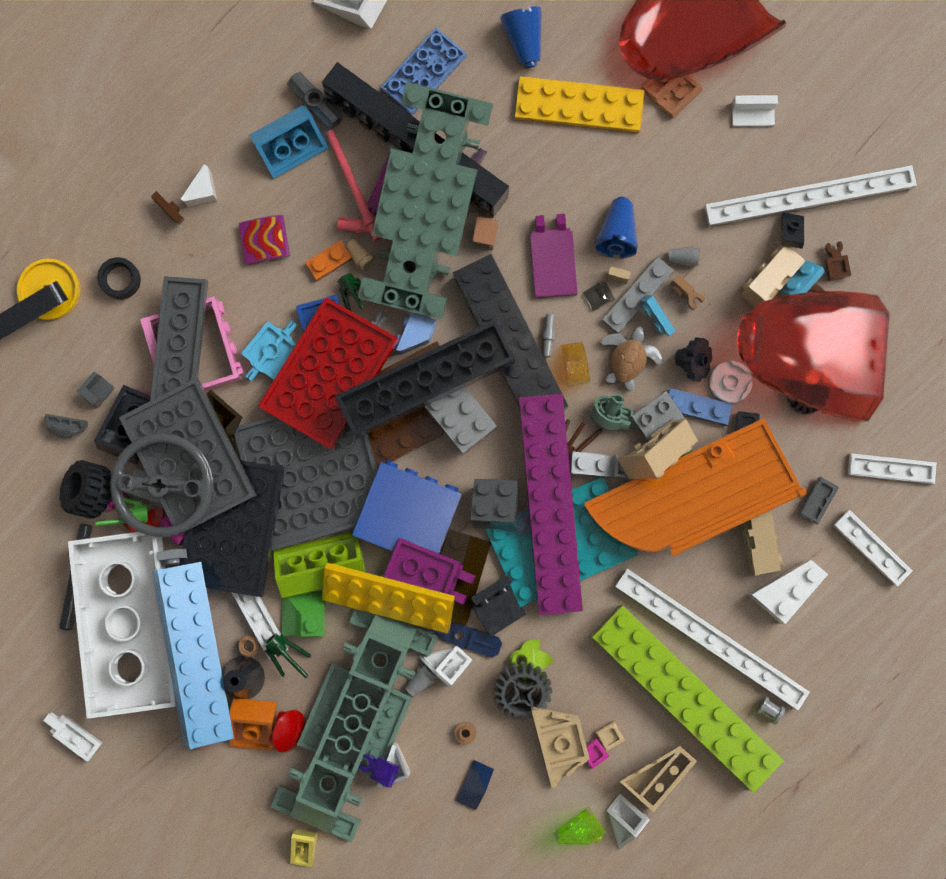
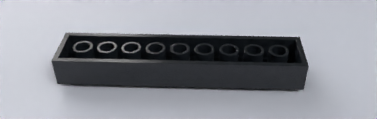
M337 62L322 81L326 99L333 106L339 105L342 107L343 112L348 117L357 118L365 129L375 131L377 133L376 136L386 143L388 141L402 151L413 153L417 134L407 132V128H410L407 126L408 123L419 126L420 121ZM435 133L436 142L442 144L445 139ZM462 152L459 165L478 170L470 204L473 202L478 206V210L485 216L490 215L494 218L509 197V186Z

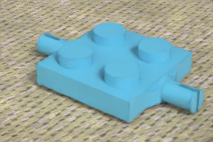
M290 320L288 325L282 330L267 321L241 353L253 366L245 377L252 382L256 375L261 372L274 380L296 345L290 334L298 325Z

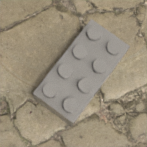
M466 387L424 407L462 455L466 454L497 429V425Z

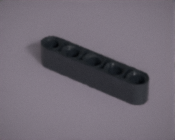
M58 281L49 284L0 313V339L67 301L68 297Z

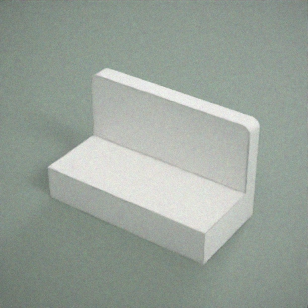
M778 95L735 96L732 101V126L773 127L775 124L774 109L778 104Z

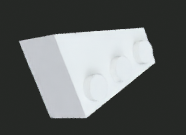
M805 560L747 595L779 623L786 624L828 574L812 560Z

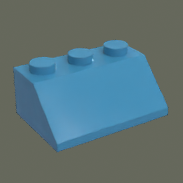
M305 105L298 107L249 135L273 178L328 149L311 113Z

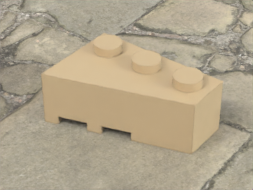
M784 246L782 249L777 247L770 255L772 258L771 262L768 265L764 262L756 271L759 275L754 280L750 278L742 287L745 291L741 296L759 312L806 261L788 246Z
M686 419L671 420L650 435L652 439L644 445L636 444L633 446L635 451L629 455L622 454L617 459L629 479H657L664 475V471L668 467L676 464L681 455L688 453L692 449L691 446L698 440Z
M772 510L740 524L751 576L781 571L782 558L780 553H778V540L775 533Z
M679 746L624 778L620 783L654 812L697 761Z

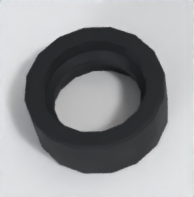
M115 257L108 259L98 270L97 280L100 288L114 299L123 300L130 298L140 287L141 277L139 270L132 262L125 258ZM118 266L127 268L132 277L129 286L120 291L113 290L107 283L109 272Z

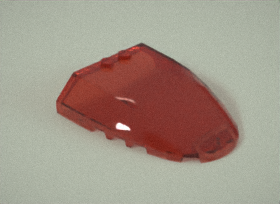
M637 0L622 24L619 39L620 51L627 65L637 74L648 79L669 80L711 68L752 49L785 28L786 21L784 19L781 21L769 14L759 0Z
M819 291L766 300L757 304L753 310L746 313L741 321L737 344L741 361L749 366L755 379L770 389L787 395L789 399L797 400L808 408L821 410L824 414L856 422H868L884 398L890 313L878 295L858 292Z

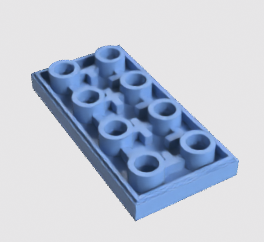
M435 27L380 89L398 106L413 116L418 108L401 104L406 82L438 89L467 57V54Z

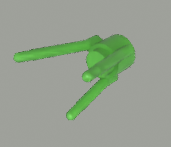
M123 497L125 503L134 505V507H129L130 512L143 523H147L148 505H142V500H132ZM119 518L97 521L95 525L107 526L124 524L126 522Z

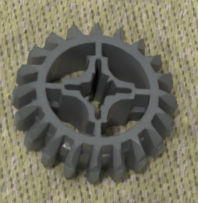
M521 661L520 666H516V663L513 662L512 669L505 666V673H498L499 679L494 680V685L496 686L493 688V694H495L494 701L498 703L499 710L504 709L506 716L511 713L512 718L515 719L517 715H520L523 721L525 715H528L530 719L533 718L531 708H547L546 702L551 701L549 695L552 694V688L549 687L551 681L547 679L548 676L545 671L541 672L539 665L534 668L532 662L525 666L524 661ZM510 682H512L513 689L510 690V694L506 696V687ZM540 685L539 693L536 696V698L533 699L532 693L536 690L535 688ZM518 687H519L520 689H524V690L526 689L527 695H526L525 692H521V691L519 692Z

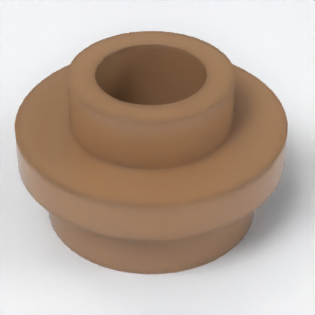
M250 635L242 637L237 644L238 652L244 657H253L259 651L258 640ZM247 642L252 644L250 651L245 648Z
M462 722L457 725L455 737L458 742L470 744L476 738L477 732L473 724ZM462 730H469L470 735L463 737L461 734Z

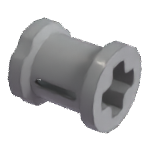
M764 697L756 709L757 714H763L771 719L775 725L779 722L785 711V707L777 706L769 701L768 697Z

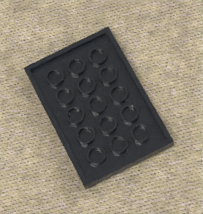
M239 460L257 496L186 531L182 549H186L187 558L180 559L179 566L201 562L206 588L263 597L285 467Z

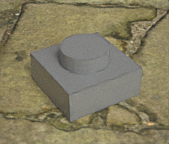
M186 549L166 550L157 552L158 561H166V564L180 563L179 559L187 558Z

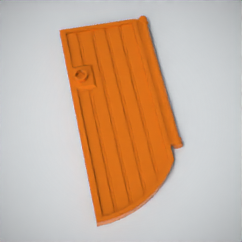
M765 418L678 458V462L668 467L660 478L634 479L585 502L584 505L594 521L615 540L631 548L657 553L671 546L670 553L675 557L691 547L798 497L801 498L807 495L804 487L800 486Z

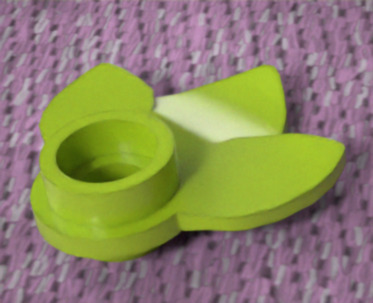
M532 639L524 642L520 650L514 651L510 656L509 662L512 667V663H516L518 657H523L525 666L532 662L534 668L539 665L541 670H543L553 662V659L546 652L539 650L540 640Z

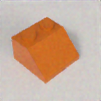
M233 698L229 715L234 739L229 740L230 747L273 751L274 746L269 743V736L272 734L276 723L277 702Z

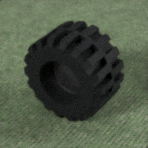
M84 460L76 461L72 464L68 471H66L60 487L59 501H61L60 505L63 511L89 519L99 517L106 510L111 499L110 469Z

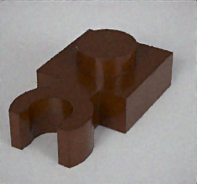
M841 241L836 243L837 250H832L830 243L825 245V251L830 255V258L825 259L828 280L851 276L848 255L841 256V251L843 250Z

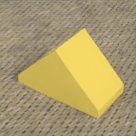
M296 829L291 837L290 864L312 867L318 832Z

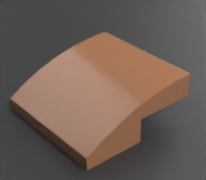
M672 59L642 86L644 92L673 119L703 91L702 86L687 75L686 69Z

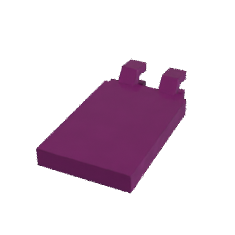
M565 214L556 215L557 229L545 230L544 215L535 216L536 231H532V234H530L535 298L578 294L573 231H570V228H566Z
M399 538L384 577L455 596L454 601L464 604L467 596L454 591L458 578L472 584L475 575L463 571L461 562Z

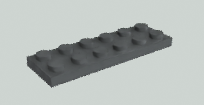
M164 276L150 401L198 378L208 291V280Z

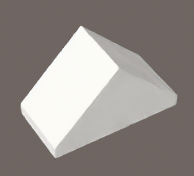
M205 164L181 198V201L187 207L217 201L212 173Z

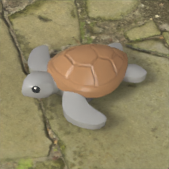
M637 327L633 330L630 340H626L618 333L607 335L602 339L601 343L604 346H617L611 357L613 373L607 376V383H614L618 380L621 383H625V387L632 391L635 388L633 379L644 370L646 357L653 360L657 365L661 364L662 356L658 349L652 345L642 346L641 342L644 339L642 327Z

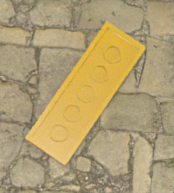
M520 76L515 119L639 133L644 90Z
M327 562L324 568L322 600L448 634L455 596Z

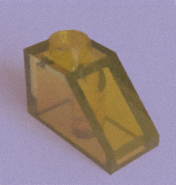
M583 342L562 344L567 387L589 384L590 374Z

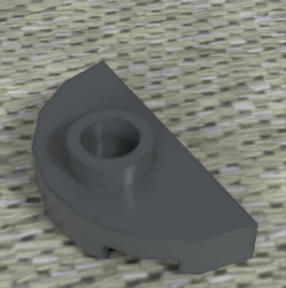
M45 414L44 422L46 429L60 437L78 435L88 427V421Z

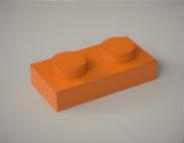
M340 240L305 263L316 281H319L353 259Z

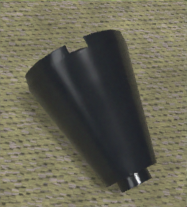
M235 657L225 665L222 671L225 691L233 698H253L261 691L265 682L263 667L257 660L251 657Z

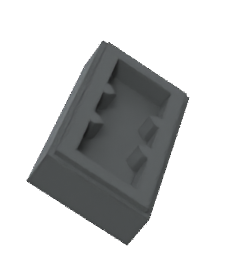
M821 476L818 477L798 514L818 525L839 487Z

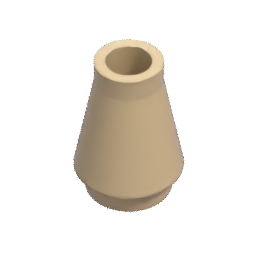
M352 239L346 244V248L357 268L365 271L375 263L374 254L358 243L356 239Z

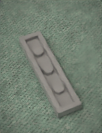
M657 257L602 319V322L619 334L641 309V306H643L640 299L645 295L652 296L674 270Z

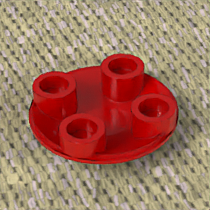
M298 710L280 711L277 714L276 723L272 734L269 736V743L277 751L284 753L297 746L305 727L303 714Z

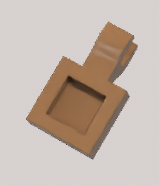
M679 274L672 280L670 284L672 291L679 297L687 298L688 307L695 311L697 307L693 304V299H698L702 303L705 300L704 297L695 292L694 288Z

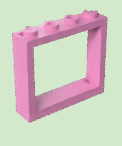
M215 296L207 298L205 311L213 309L232 375L202 384L205 392L241 381L240 374L244 373L240 361L237 362L234 355L237 354L234 341L230 342L228 334H231V329L228 321L224 322L222 314L225 313L223 303L222 301L218 302ZM160 313L140 319L153 364L155 362L157 344L155 326L159 325Z

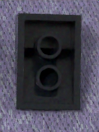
M123 385L94 440L97 449L119 457L123 450L131 444L119 417L150 402L151 396ZM137 453L128 462L137 465L140 460Z

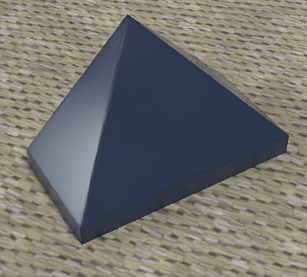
M474 760L456 801L476 810L487 790L494 768Z

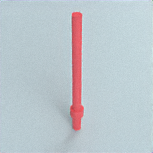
M329 130L326 132V136L361 211L362 221L365 228L369 229L374 242H377L382 238L372 235L375 217L369 211L334 131Z

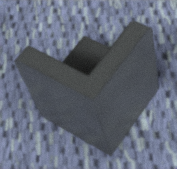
M93 372L77 392L90 403L99 407L114 390V386L102 376Z

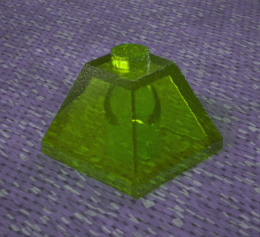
M587 807L557 829L554 835L558 844L589 845L592 842L593 844L600 842L605 837L603 834L606 833V830L591 808Z

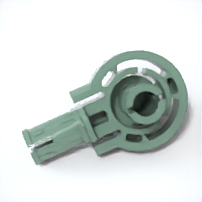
M614 393L611 397L600 396L591 406L590 417L599 426L609 430H618L620 428L627 431L630 427L641 431L632 418V415H634L633 410L623 405L624 398L622 395Z

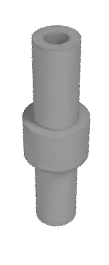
M546 314L545 330L542 331L544 357H551L552 341L555 340L553 314Z

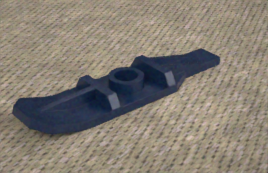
M451 622L448 634L417 626L434 632L441 641L491 658L499 655L502 642L500 637L495 635L489 636L486 632L459 623ZM457 631L463 632L464 637L462 639L455 637Z

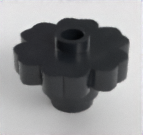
M695 337L694 340L689 341L687 347L677 350L675 363L687 372V378L691 381L700 382L702 378L707 377L712 361V348L709 347V341L705 338Z

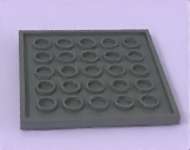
M274 416L238 427L234 435L242 461L285 467L271 551L348 530L356 526L378 470L368 434L356 439L349 425H347L334 448L330 450Z

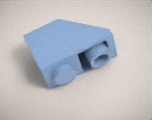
M413 312L411 315H407L403 323V327H405L403 335H398L397 353L404 354L428 344L437 325V320Z

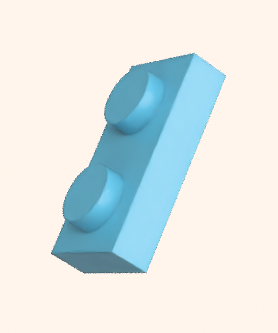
M806 260L781 288L782 296L799 302L825 272L823 267Z
M645 295L640 299L643 304L641 306L643 312L648 317L651 316L655 322L653 327L659 334L662 333L670 336L676 331L653 296Z

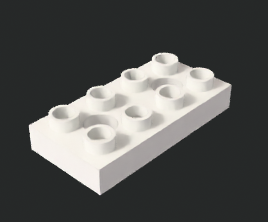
M133 532L68 541L87 719L176 707L152 575L153 571L166 569L165 561H158L157 552L164 551L162 537ZM117 565H123L132 575L131 586L123 594H117L111 590L108 584V575ZM127 652L136 655L142 664L141 674L134 682L124 680L119 675L117 669L119 659Z

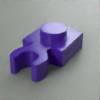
M364 754L363 757L368 759L369 765H360L359 769L364 772H372L370 775L372 780L391 788L400 766L383 757H378L376 760L373 755Z

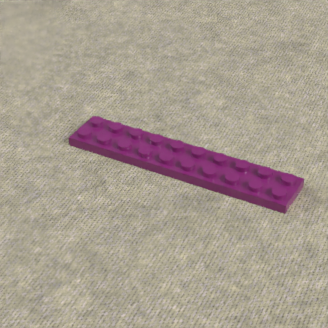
M563 393L519 397L539 615L583 611Z

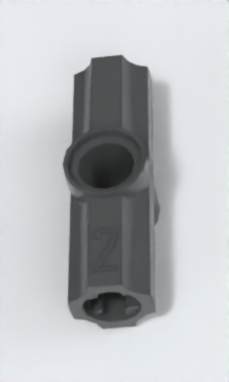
M301 72L295 73L290 77L287 85L307 105L309 111L314 113L329 130L337 127L343 116L323 96V93L315 88ZM313 98L320 99L317 104L310 103Z

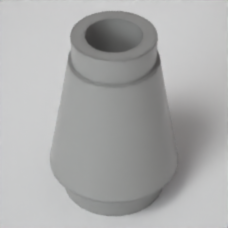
M695 246L670 249L669 262L693 267V265L699 266L700 249L695 248Z
M426 664L422 667L419 666L412 681H409L405 689L410 695L415 697L416 694L433 684L437 676Z

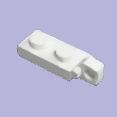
M51 712L43 720L52 727L50 732L54 738L87 762L90 761L103 743L64 715L59 717Z

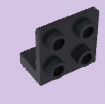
M509 575L468 599L489 636L495 635L526 615L523 606L519 607L509 585L513 583Z

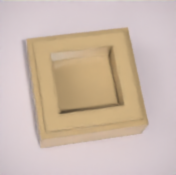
M611 266L606 279L627 284L631 272Z
M615 721L595 731L606 752L625 741Z

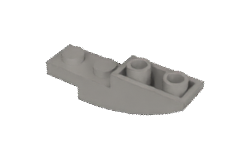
M569 452L570 474L629 479L617 459L620 455Z

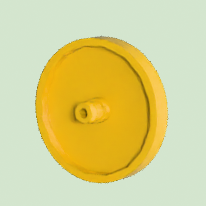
M56 259L35 261L27 266L19 277L17 283L18 300L20 302L49 284L58 281L68 300L41 315L38 319L51 321L63 318L75 308L79 301L81 292L79 279L73 269L62 261Z

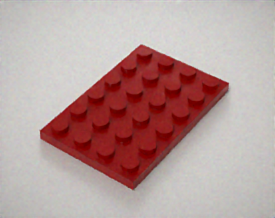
M325 297L258 407L332 450L348 425L335 396L378 376L399 339Z

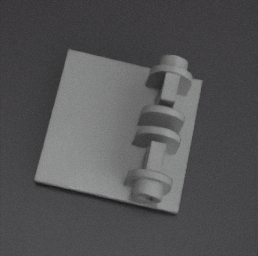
M667 391L632 415V418L645 435L644 439L646 442L652 439L650 437L652 433L671 420L685 419Z

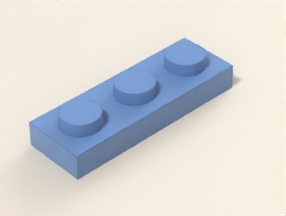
M672 388L669 389L668 394L682 415L725 426L728 425L733 404Z

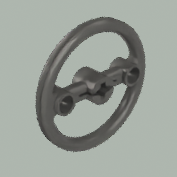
M152 434L135 440L119 455L111 474L110 492L117 512L130 527L148 536L169 537L189 530L204 516L212 499L213 477L206 458L194 444L176 435ZM165 443L186 451L198 465L202 478L188 481L174 480L168 474L154 475L151 478L138 477L136 474L124 473V468L129 459L140 449L152 444ZM127 477H130L133 481L131 488L126 486L125 481ZM161 482L162 484H165V485H173V486H178V487H165V488H162V487H159L158 485H145V483H148V484H157V483ZM193 482L198 485V492L196 494L190 490ZM143 490L149 491L156 497L179 493L186 494L188 497H198L200 501L195 511L183 522L169 527H155L143 523L130 512L124 502L122 492Z

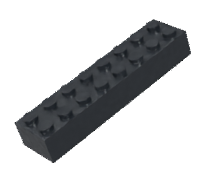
M492 254L454 271L453 278L477 326L481 327L496 319L515 357V363L500 370L518 407L519 397L562 394ZM563 396L564 410H566L568 404Z
M495 319L336 395L335 398L354 437L358 439L514 364L515 357Z

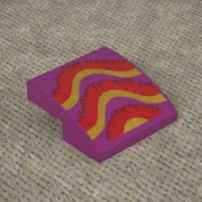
M283 215L262 217L239 223L245 264L252 265L266 260L275 261L290 256Z

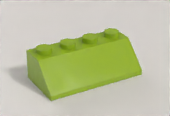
M352 532L274 550L275 580L281 597L286 598L323 589L324 568L327 562L366 572L359 538L352 536Z

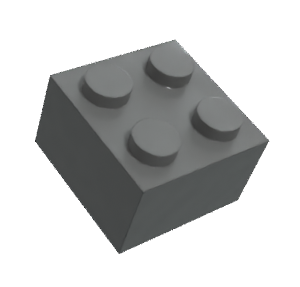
M474 479L471 509L473 528L516 530L520 492L518 481Z

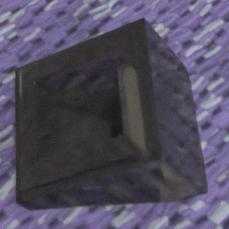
M599 282L583 292L592 311L615 300L606 282Z

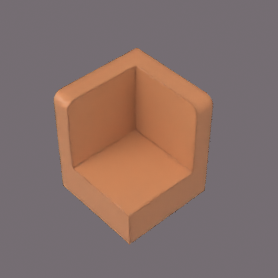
M477 217L473 242L489 245V249L493 250L498 221Z

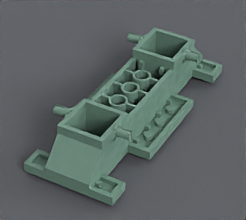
M406 82L401 104L422 109L419 126L410 123L407 126L410 127L407 128V132L417 134L413 153L391 148L372 232L374 236L393 240L391 251L387 252L380 249L378 255L379 259L388 260L384 281L362 277L358 299L442 320L447 297L428 292L436 273L449 275L450 267L438 264V253L457 256L478 171L477 169L461 166L459 163L465 147L478 150V145L480 144V140L468 138V125L470 121L488 126L494 103ZM439 130L443 131L446 135V139L442 144L436 142L434 137L435 133ZM410 260L415 263V271L411 272L406 269V261Z
M357 609L354 610L349 622L368 631L358 647L345 642V647L342 648V651L354 656L351 670L335 663L331 664L297 743L298 746L315 752V756L305 773L291 768L288 777L300 781L299 792L280 785L271 804L272 808L286 813L290 817L350 842L354 838L361 819L344 813L341 809L346 802L358 807L362 798L351 794L350 791L357 771L368 776L372 773L359 769L360 765H369L368 759L363 757L364 754L373 755L376 760L378 757L385 759L388 757L412 699V696L393 688L399 675L412 681L415 671L403 667L408 650L411 648L430 656L438 637L409 623ZM377 654H384L387 661L385 665L379 666L375 663V656ZM326 777L333 779L334 787L326 788L323 785V779Z

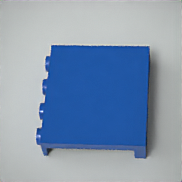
M386 460L385 463L380 462L351 535L393 552L399 538L439 553L462 494L457 492L458 488L449 484H446L445 487L438 485V480L426 476L425 479L418 477V472L412 469L400 470L397 468L398 464Z

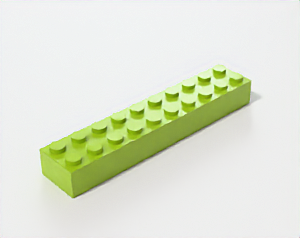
M620 605L590 636L753 793L784 762L771 747L623 605Z

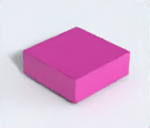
M597 738L586 745L589 755L587 763L591 769L609 757Z

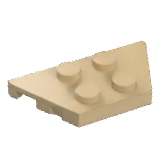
M533 707L531 711L551 788H555L561 779L566 775L569 777L578 766H582L589 760L578 715Z

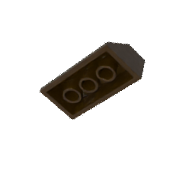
M449 529L442 555L461 562L463 571L475 575L472 584L458 578L454 591L466 595L467 598L464 604L454 601L451 622L467 626L472 609L468 599L476 595L491 542Z

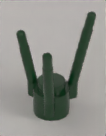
M352 273L345 274L338 280L340 285L338 290L342 295L346 309L351 311L347 295H352L359 308L363 309L364 306L356 293L361 286L360 279L354 278Z
M277 633L272 635L264 644L266 648L264 652L271 658L280 675L284 677L285 673L275 655L277 657L282 655L304 678H308V674L285 652L287 649L285 644L308 658L311 657V654L286 639L283 634L280 636Z

